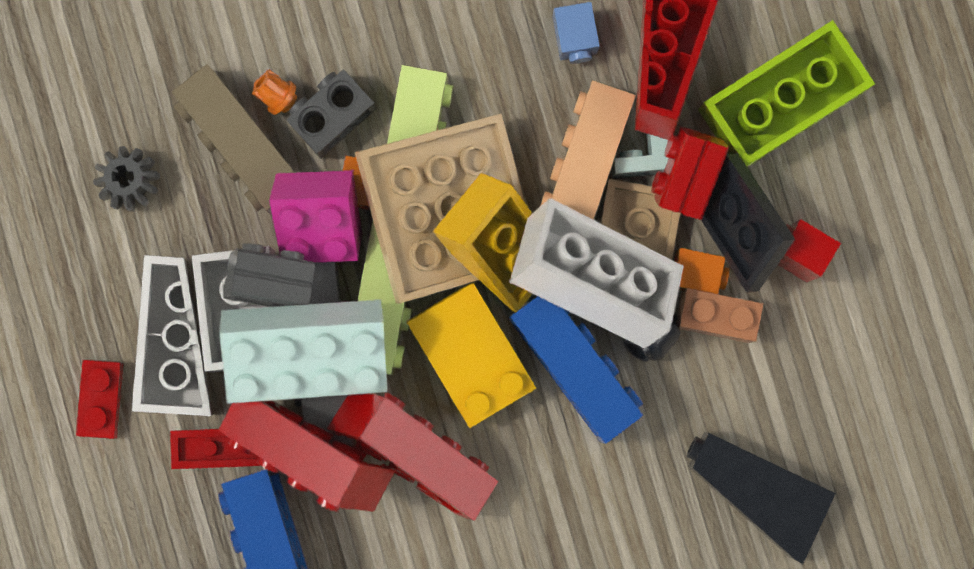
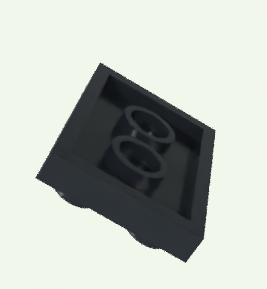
M727 154L701 221L747 293L757 292L788 251L795 238L739 154Z

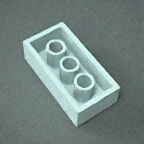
M381 300L221 311L220 340L227 403L387 392Z

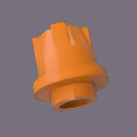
M270 69L254 83L252 95L268 106L267 110L273 115L280 112L286 113L297 100V95L295 94L296 84L292 81L285 82Z

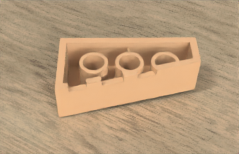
M594 80L591 82L588 93L580 91L573 113L580 115L576 126L568 125L561 145L568 148L565 160L557 157L550 177L551 180L557 183L553 194L545 191L540 206L551 198L594 220L636 95Z

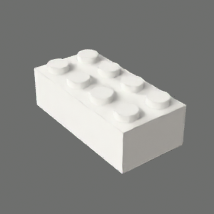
M549 198L527 219L510 282L624 339L646 348L670 331L684 266Z

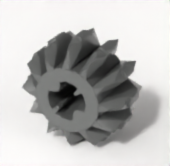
M120 146L118 158L111 152H106L104 156L109 164L107 166L99 163L95 165V169L104 174V176L93 180L95 186L104 187L98 195L99 198L103 201L111 199L110 206L116 210L124 203L126 210L134 211L136 206L135 199L143 206H147L149 201L144 195L146 191L152 194H157L158 188L149 184V181H155L160 178V173L150 170L155 161L151 157L142 159L143 151L139 148H135L129 154L125 146ZM126 171L134 175L133 182L128 180L130 183L128 187L120 183V177L125 178L126 176L123 173Z

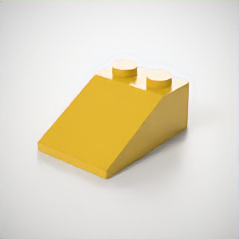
M480 173L433 232L448 251L512 311H519L533 294L510 282L526 222L533 213L512 185Z
M473 282L406 321L469 428L536 389Z

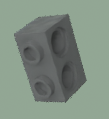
M344 69L337 75L335 72L328 74L318 84L319 91L309 100L306 97L300 99L289 110L291 116L287 119V122L320 159L376 110L374 102ZM341 91H349L354 95L352 103L345 108L337 107L333 102L336 94ZM312 116H321L325 119V126L318 133L306 131V122Z

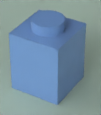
M592 2L554 8L552 18L560 60L569 59L571 64L592 60V55L597 54L599 50Z

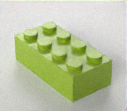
M832 20L703 102L698 111L715 137L724 140L729 146L727 154L738 153L748 168L865 93L875 85V82L834 20Z

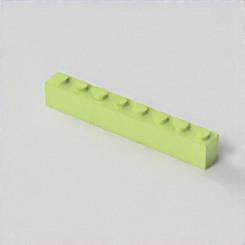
M402 65L387 144L446 128L447 122L440 121L443 107L450 108L453 94V85L447 84V73ZM372 221L358 301L381 300L386 374L393 375L394 368H402L405 346L399 345L401 330H409L406 321L411 319L412 309L406 308L407 302H395L374 221Z

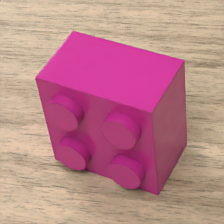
M353 170L276 173L269 202L279 254H281V251L299 252L304 254V261L314 263L358 261L363 233Z

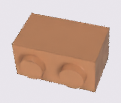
M687 288L681 293L676 323L681 330L753 343L757 340L763 303Z

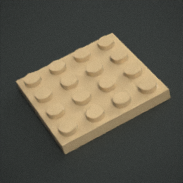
M502 113L355 152L395 302L404 303L479 280L448 251L433 230L480 173L512 185L525 202Z

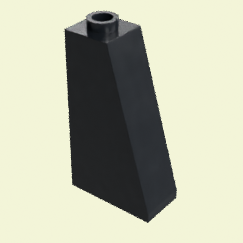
M704 432L701 438L696 436L686 457L691 459L688 467L789 558L804 564L836 493L713 434Z

